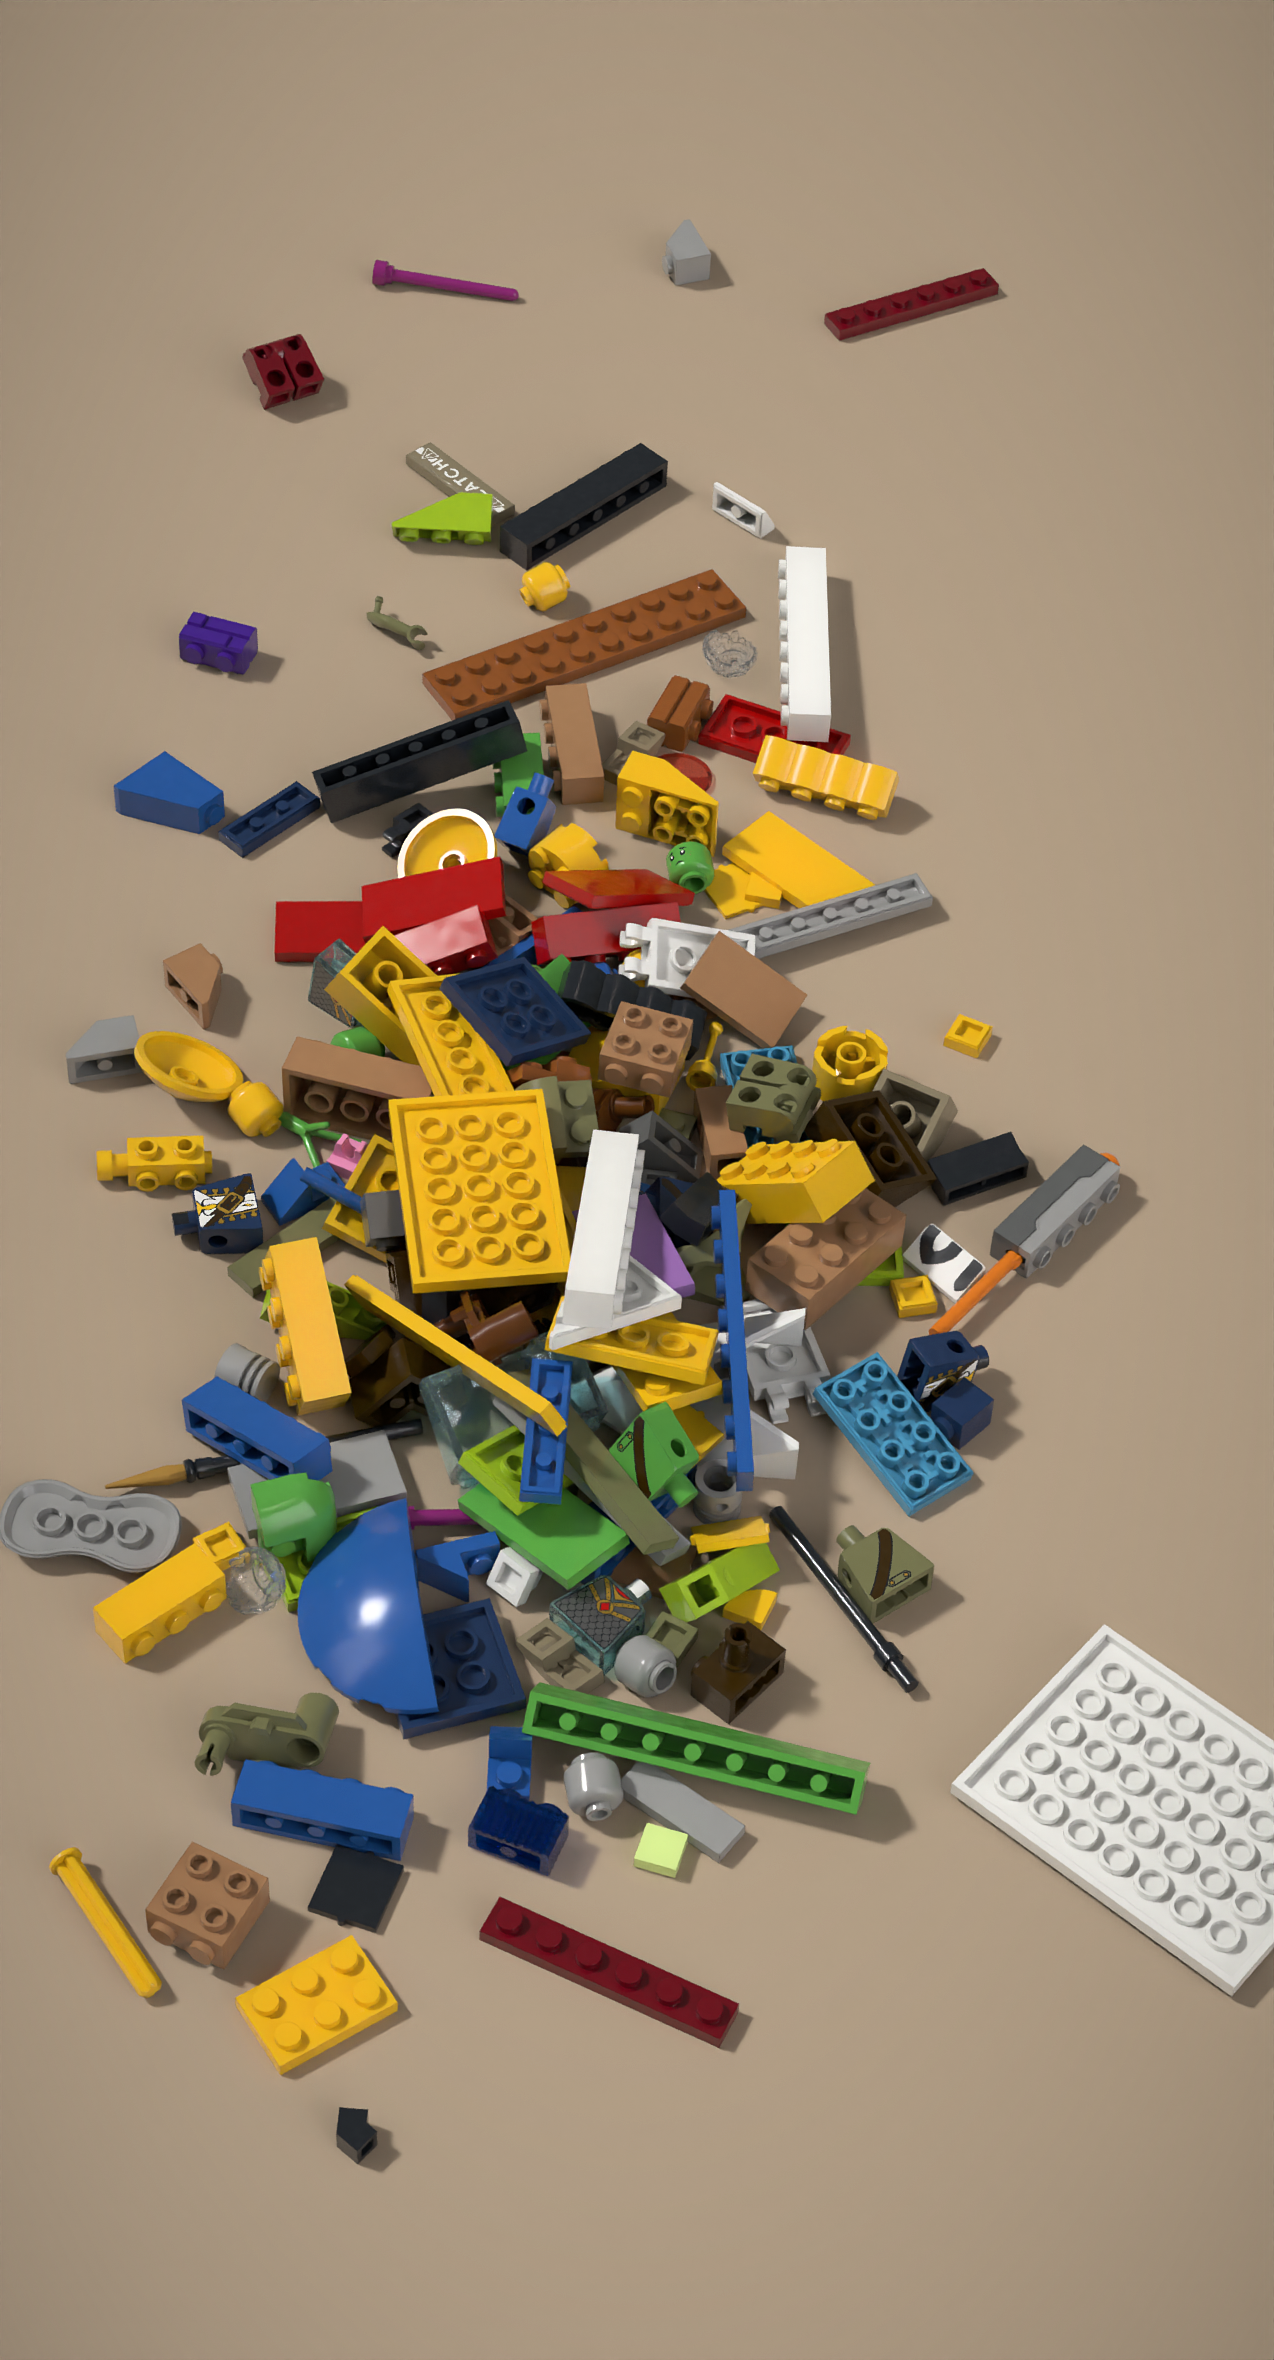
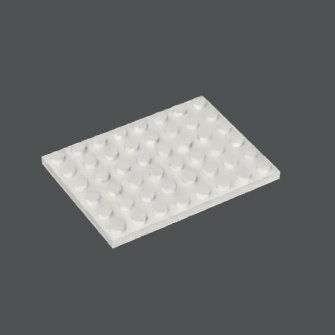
M1104 1624L957 1777L951 1785L950 1793L1232 1997L1274 1948V1741Z

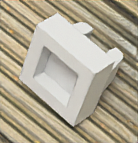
M511 1547L500 1550L486 1584L517 1607L526 1603L530 1592L537 1587L543 1572Z

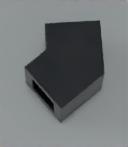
M339 2107L336 2131L337 2148L356 2164H359L378 2145L377 2131L369 2125L368 2109Z

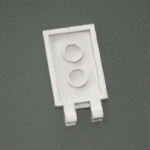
M651 918L647 923V927L627 923L626 931L620 932V946L624 948L641 947V959L625 957L624 965H619L618 974L627 976L632 982L645 980V987H656L665 994L693 998L680 989V987L718 931H721L754 956L755 935Z
M759 1299L743 1302L744 1318L777 1313ZM811 1327L805 1331L803 1330L801 1346L755 1343L746 1348L748 1387L754 1401L766 1399L772 1424L788 1422L789 1418L785 1408H789V1398L805 1395L807 1409L811 1417L827 1413L812 1395L817 1386L830 1380L831 1375Z

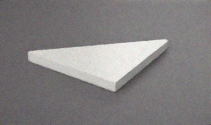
M630 1256L622 1314H613L611 1330L562 1324L564 1301H562L556 1316L554 1329L550 1333L549 1348L555 1350L681 1309L682 1296Z

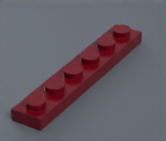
M984 268L826 313L824 324L840 341L998 295L999 284Z
M502 1897L498 1898L479 1931V1940L717 2048H720L739 2011V2003Z

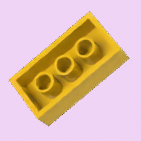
M382 926L324 990L402 1062L421 1066L387 993L390 981L437 975Z
M831 1139L826 1142L807 1140L801 1143L783 1141L778 1144L759 1142L749 1147L745 1152L746 1156L739 1162L724 1167L720 1171L721 1176L716 1179L722 1186L729 1190H735V1193L739 1194L736 1204L743 1199H747L752 1204L745 1224L824 1223L875 1181L856 1142H838L837 1139Z
M317 1237L269 1246L265 1259H262V1267H259V1276L263 1291L270 1290L271 1305L267 1306L271 1328H278L280 1337L279 1344H276V1354L280 1368L287 1367L288 1382L284 1383L288 1406H295L297 1416L343 1407L352 1392Z

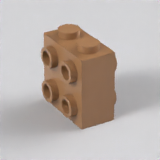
M621 1001L599 1054L598 1080L670 1098L691 1046L693 1019Z
M192 1841L145 1909L148 1933L157 1942L165 1946L173 1944L187 1951L193 1959L201 1964L209 1965L211 1963L225 1969L270 1902L269 1879Z

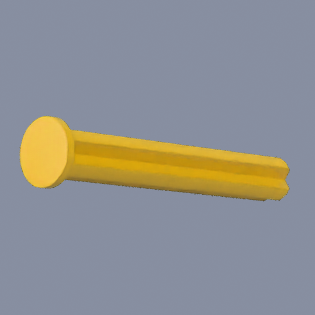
M72 1847L60 1852L50 1862V1871L52 1874L60 1876L137 1994L144 1998L152 1997L155 1992L161 1989L162 1981L82 1863L81 1851L76 1847Z

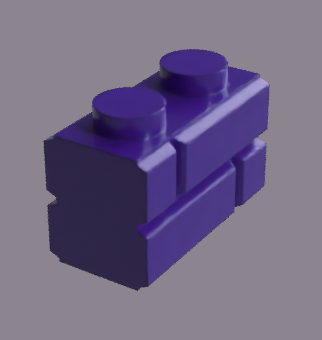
M193 611L187 624L184 625L179 633L180 658L192 664H203L218 668L223 672H234L244 675L258 651L257 628Z

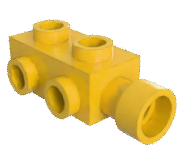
M203 1135L127 1138V1153L112 1154V1150L96 1151L97 1181H112L113 1177L128 1176V1187L137 1186L139 1190L146 1192L157 1189L159 1185H175L181 1190H191L197 1184H205V1174L212 1173V1151H204Z

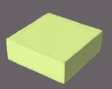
M646 1823L634 1857V1867L676 1878L688 1843V1834Z

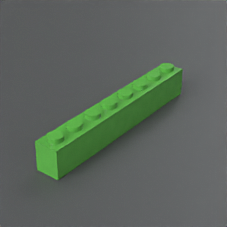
M541 1682L530 1691L522 1733L855 1815L862 1804L871 1764L870 1762Z

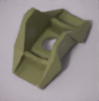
M743 1199L736 1204L739 1255L745 1232L744 1225L752 1207V1204L747 1199ZM718 1229L698 1246L691 1244L676 1249L695 1283V1294L683 1297L685 1299L724 1306V1298H716L715 1286L716 1274H722V1264H714L713 1240H720ZM740 1263L742 1299L745 1302L750 1299L751 1294L745 1291L746 1276Z

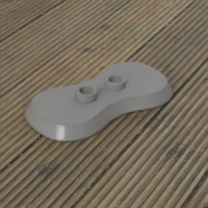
M52 1479L34 1480L17 1487L5 1501L0 1514V1540L8 1549L30 1559H47L69 1555L85 1556L98 1559L118 1570L137 1574L149 1572L171 1557L178 1544L182 1527L179 1510L169 1500L158 1495L136 1493L115 1497L95 1496L82 1492L64 1482Z

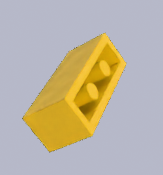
M194 1543L94 1606L95 1631L123 1663L126 1664L137 1656L147 1654L155 1644L169 1635L181 1632L187 1627L189 1622L203 1613L211 1612L218 1608L227 1599L225 1574Z

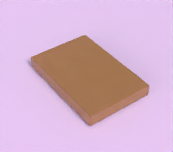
M718 931L680 987L684 992L763 1049L773 1048L807 997L805 992L721 931Z

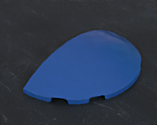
M406 1498L381 1505L360 1515L342 1530L335 1533L319 1551L301 1586L297 1610L298 1627L302 1644L314 1669L319 1668L331 1681L334 1690L358 1704L362 1699L382 1705L388 1713L426 1714L439 1712L429 1642L425 1630L417 1576L418 1568Z

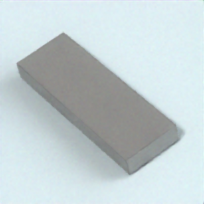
M637 1761L621 1779L624 1792L623 1798L666 1828L688 1834V1843L718 1863L745 1834L744 1824L656 1765Z

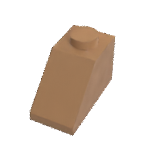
M199 943L163 960L166 988L204 1030L211 1025L220 997L223 967L219 958L214 953L210 954Z

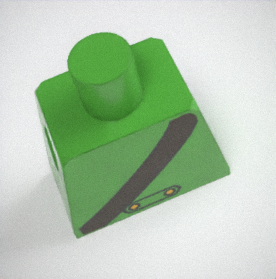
M666 1401L641 1412L608 1450L649 1501L668 1493L679 1507H683L699 1493L686 1477V1474L699 1461V1454Z

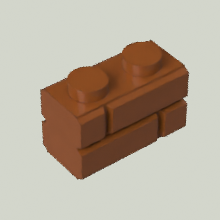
M677 675L671 678L647 718V726L665 733L662 747L666 745L668 749L683 752L690 740L695 742L698 739L701 721L703 719L709 720L713 710L714 702L710 700L709 685L697 681L690 682L689 679Z

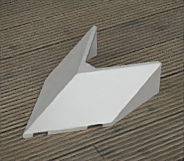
M805 1308L744 1318L746 1348L755 1343L801 1346ZM718 1322L699 1325L718 1330ZM726 1333L718 1334L717 1344L710 1364L713 1370L714 1364L720 1361V1344H727ZM610 1364L571 1383L570 1400L576 1399L589 1408L593 1416L621 1435L637 1416L643 1412ZM722 1394L690 1405L697 1412L703 1411L705 1419L719 1429L725 1437L724 1416L731 1415V1404H723ZM750 1410L754 1477L795 1480L799 1442ZM724 1438L696 1464L697 1470L707 1461L714 1459L727 1460V1452L734 1451L733 1440H725Z

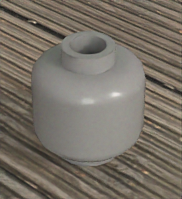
M646 1635L635 1636L623 1643L616 1652L615 1676L620 1683L646 1698L654 1697L668 1691L673 1685L677 1676L676 1658L670 1649Z
M593 1752L582 1754L574 1758L571 1765L564 1772V1785L568 1804L575 1814L587 1816V1819L591 1821H599L611 1816L612 1811L622 1803L624 1792L618 1766L613 1760L605 1758L603 1754Z

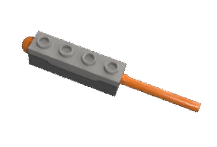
M1083 1144L993 1230L990 1256L998 1260V1262L929 1329V1335L949 1332L1011 1270H1016V1273L1027 1279L1037 1268L1043 1269L1050 1261L1054 1251L1060 1246H1067L1072 1240L1075 1231L1082 1224L1088 1225L1095 1217L1098 1209L1104 1203H1111L1117 1196L1120 1189L1118 1178L1121 1168L1117 1158L1110 1153L1099 1154Z

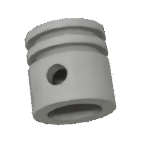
M236 1343L228 1347L223 1353L216 1367L214 1378L218 1376L226 1382L238 1386L242 1391L258 1400L266 1402L277 1385L280 1366L277 1362L271 1361L267 1357H262L261 1354L252 1352Z
M714 1459L705 1462L698 1468L695 1475V1488L699 1492L693 1501L695 1516L704 1524L736 1520L741 1513L742 1491L736 1492L735 1476L727 1475V1460Z

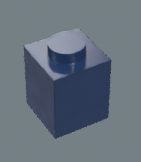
M963 1377L932 1403L930 1418L951 1445L960 1450L991 1423L994 1399Z

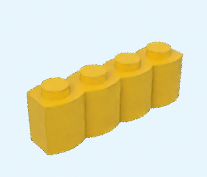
M768 735L764 738L753 771L755 781L759 782L758 786L770 792H778L779 789L789 790L794 798L810 802L812 798L821 799L824 801L825 806L838 811H843L844 807L858 810L857 814L869 820H877V817L887 818L899 782L898 773L889 768L864 763L847 756L831 754L815 747L796 744L786 739Z

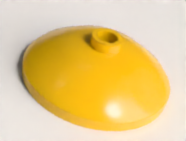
M448 809L437 812L420 822L404 841L398 857V878L497 857L498 851L497 841L494 837L495 834L482 817L471 811Z
M154 1031L142 1035L136 1043L134 1055L141 1070L159 1088L175 1098L194 1102L222 1101L228 1099L230 1094L243 1083L242 1072L230 1057L216 1047L197 1038L175 1032Z

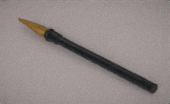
M418 1418L325 1437L331 1443L385 1430L387 1439L393 1440L423 1434V1425L421 1419ZM228 1455L216 1458L195 1459L194 1462L192 1459H186L183 1461V1464L165 1465L107 1484L105 1488L170 1485L185 1479L188 1483H192L196 1480V1477L200 1480L215 1476L217 1473L228 1472V1467L242 1463Z

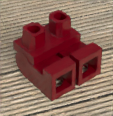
M301 334L249 348L243 353L242 359L253 384L257 385L261 394L259 399L264 410L288 403L291 397L295 401L320 392L324 377Z

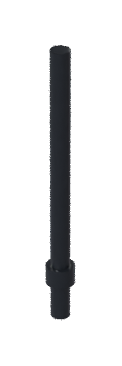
M777 1506L772 1509L769 1517L874 1651V1660L883 1671L891 1673L906 1693L913 1691L919 1682L903 1663V1655L893 1642L885 1640L784 1508Z

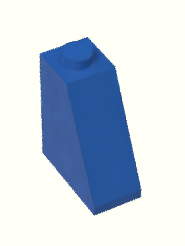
M166 751L114 785L116 812L120 815L201 834L212 825H216L225 817L223 791Z

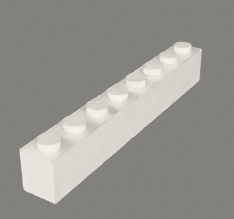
M786 546L785 560L779 559L778 579H780L778 599L780 600L779 641H781L779 661L781 662L780 683H786L781 684L780 704H786L781 707V726H787V740L828 742L831 721L826 548Z
M593 1130L565 1287L562 1324L611 1330L613 1314H622L645 1150L638 1149V1134Z

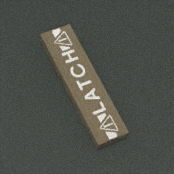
M431 442L406 455V464L449 497L459 492L492 494V526L515 514V505Z

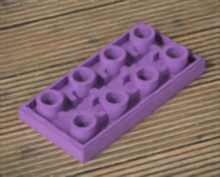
M646 1194L639 1195L630 1256L680 1294L682 1298L694 1295L695 1283ZM579 1210L572 1211L576 1222Z

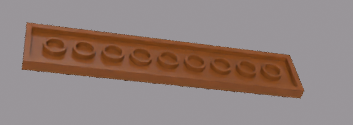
M711 569L422 673V684L450 719L455 720L507 700L510 703L545 691L546 686L563 685L746 617V606L715 571Z

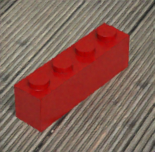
M678 902L542 916L531 922L537 965L550 964L560 954H563L569 962L584 960L591 963H606V958L618 957V962H624L625 957L629 953L641 949V947L624 948L620 946V932L626 931V924L634 923L647 927V923L651 918L681 923Z

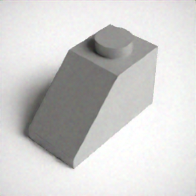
M690 219L684 220L666 242V256L662 257L663 270L666 275L669 274L675 286L710 279L711 253Z
M134 1015L96 1021L66 1053L69 1084L143 1072L134 1055V1049L139 1039Z

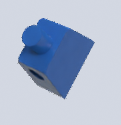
M534 773L528 790L521 787L514 789L494 835L504 848L528 857L530 849L547 835L556 811V805L548 798L554 783L553 779L539 773ZM532 807H535V809H534V811H533L532 813L527 814V812L529 811V809H531Z

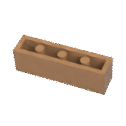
M587 684L546 686L545 700L539 701L541 721L547 720V723H544L545 744H551V747H548L549 767H555L556 769L552 770L553 790L560 791L562 805L603 802L604 772Z

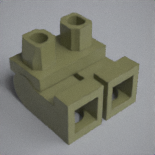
M751 1054L740 1075V1080H737L726 1101L729 1129L744 1132L747 1126L758 1127L762 1130V1136L774 1139V1144L783 1141L799 1143L800 1137L807 1123L812 1118L813 1111L821 1098V1089L815 1087L817 1084L816 1075L811 1069L801 1064Z

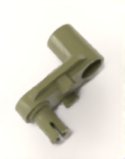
M311 1692L300 1698L295 1713L240 1703H233L229 1707H212L205 1713L198 1732L203 1744L199 1754L196 1756L195 1767L199 1772L206 1775L209 1764L213 1762L210 1776L217 1775L221 1772L226 1754L232 1760L243 1762L245 1759L257 1762L271 1761L281 1767L290 1769L317 1766L323 1761L339 1715L338 1705L328 1695Z

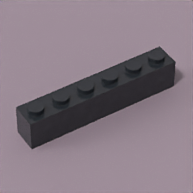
M639 443L501 525L500 552L526 571L665 488L667 486L668 461L644 444Z
M507 700L313 771L312 774L330 823H334L527 752V747L520 721L510 701Z

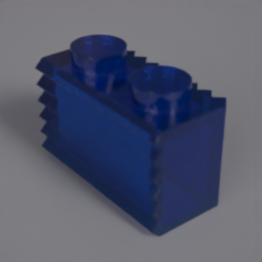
M489 1786L468 1827V1847L549 1876L558 1855L561 1853V1849L564 1847L565 1841H567L569 1816L553 1804H536L534 1801H528L526 1798H523L520 1793L513 1789H496L494 1786Z

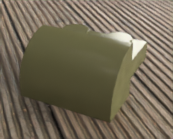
M550 1076L526 1082L514 1090L543 1089L555 1164H559L562 1158L589 1156L593 1130H599L591 1080L558 1082L557 1076Z

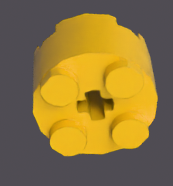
M574 823L569 824L567 827L560 824L530 849L528 859L532 870L528 872V877L535 887L539 889L544 888L552 893L559 906L570 908L578 902L543 884L545 871L609 870L608 861L606 858L602 861L600 860L598 854L593 849L598 843L583 828Z
M848 1026L830 1029L819 1037L814 1051L812 1071L817 1078L815 1087L821 1089L820 1099L822 1101L873 1091L883 1069L887 1070L888 1048L881 1037L868 1029H865V1034L858 1031H847Z

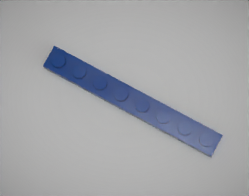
M719 1190L718 1206H711L712 1230L719 1229L720 1240H713L714 1264H722V1274H716L715 1276L716 1298H724V1309H718L719 1333H726L727 1344H720L721 1368H728L729 1379L722 1380L723 1404H731V1415L724 1416L725 1440H733L734 1450L733 1452H727V1475L735 1476L736 1492L753 1491L754 1462L735 1190Z

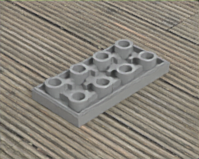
M385 1430L330 1443L333 1471L319 1481L324 1483L330 1482L335 1495L336 1518L377 1505L381 1506L389 1502L407 1499V1491ZM244 1464L228 1467V1478L248 1539L257 1538V1522L252 1510L250 1484L270 1479Z

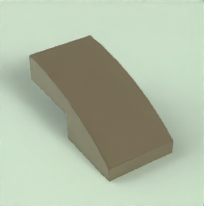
M635 721L618 738L617 749L602 763L604 780L617 785V777L632 750L655 756L665 739V733Z
M548 1618L515 1640L516 1646L550 1685L589 1694L605 1683L603 1670L578 1652L574 1638Z

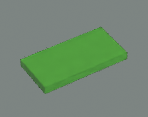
M481 1483L458 1499L459 1510L489 1532L495 1531L498 1539L567 1590H570L630 1544L629 1536L624 1530L565 1488L562 1489L561 1505L539 1503L518 1516Z

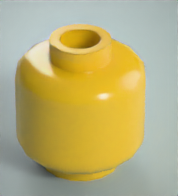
M543 562L523 574V587L519 589V593L527 607L534 605L536 609L544 612L566 600L568 595L567 589L571 586L566 574L558 564L554 566L549 562Z
M246 1081L230 1094L228 1098L230 1102L228 1115L245 1135L255 1137L262 1134L264 1137H268L281 1126L282 1122L279 1120V1117L284 1111L283 1103L265 1083Z

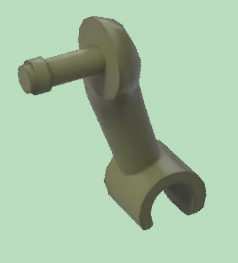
M377 596L375 598L374 612H367L368 621L380 628H385L407 637L414 649L423 650L425 644L414 639L417 635H428L426 630L420 625L409 626L391 616L380 613L383 597Z

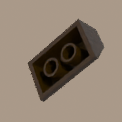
M880 1090L823 1101L804 1129L809 1139L813 1140V1142H826L831 1139H837L838 1142L855 1141L875 1180L866 1189L894 1207H897L930 1186L937 1179Z

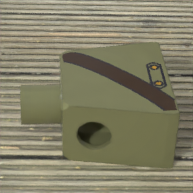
M851 1525L838 1535L836 1542L843 1549L839 1556L838 1578L873 1624L931 1590L935 1565L889 1528H881L865 1537L854 1525Z

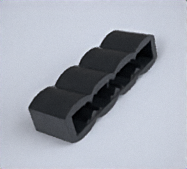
M571 961L563 972L558 995L582 1022H588L599 1030L609 1031L622 1001L693 1019L691 1046L685 1061H690L699 1050L707 1012L698 1007L696 1003L689 1000H673L670 996L664 994L662 990L656 987H640L622 974H606L588 961Z

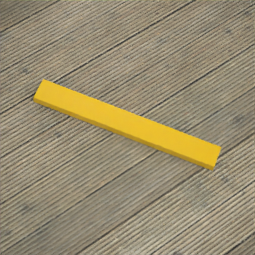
M352 1275L344 1284L364 1309L558 1437L567 1427L566 1421L550 1401L357 1275Z

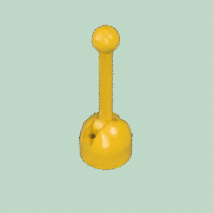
M713 1022L709 1026L711 1035L703 1060L695 1061L688 1070L686 1083L694 1091L695 1088L715 1086L717 1071L710 1061L717 1037L723 1032V1026L719 1022Z

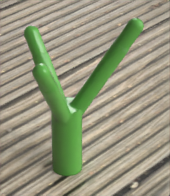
M283 1112L279 1117V1120L282 1122L281 1126L302 1137L314 1168L321 1164L311 1138L316 1136L338 1142L342 1136L341 1134L324 1130L330 1128L329 1122L309 1124L288 1112ZM349 1137V1138H351V1139H353V1140H356V1141H358V1142H361V1141H362V1140H360V1139H356V1138Z

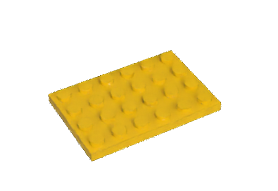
M543 1089L388 1100V1112L413 1294L567 1282L571 1256Z

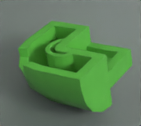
M298 1473L250 1484L252 1510L257 1522L258 1544L262 1559L285 1557L303 1550L307 1563L315 1560L319 1551L337 1533L335 1495L330 1482L324 1483L308 1479L307 1473Z

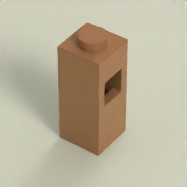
M732 1085L695 1088L693 1115L697 1116L696 1128L706 1169L715 1179L721 1176L720 1171L724 1167L743 1159L748 1149L744 1132L729 1129L726 1101L733 1090Z

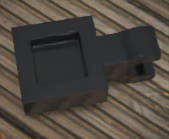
M417 803L393 817V827L386 829L382 833V837L389 841L388 844L382 847V851L390 857L397 856L410 832L420 822L434 813L420 803Z

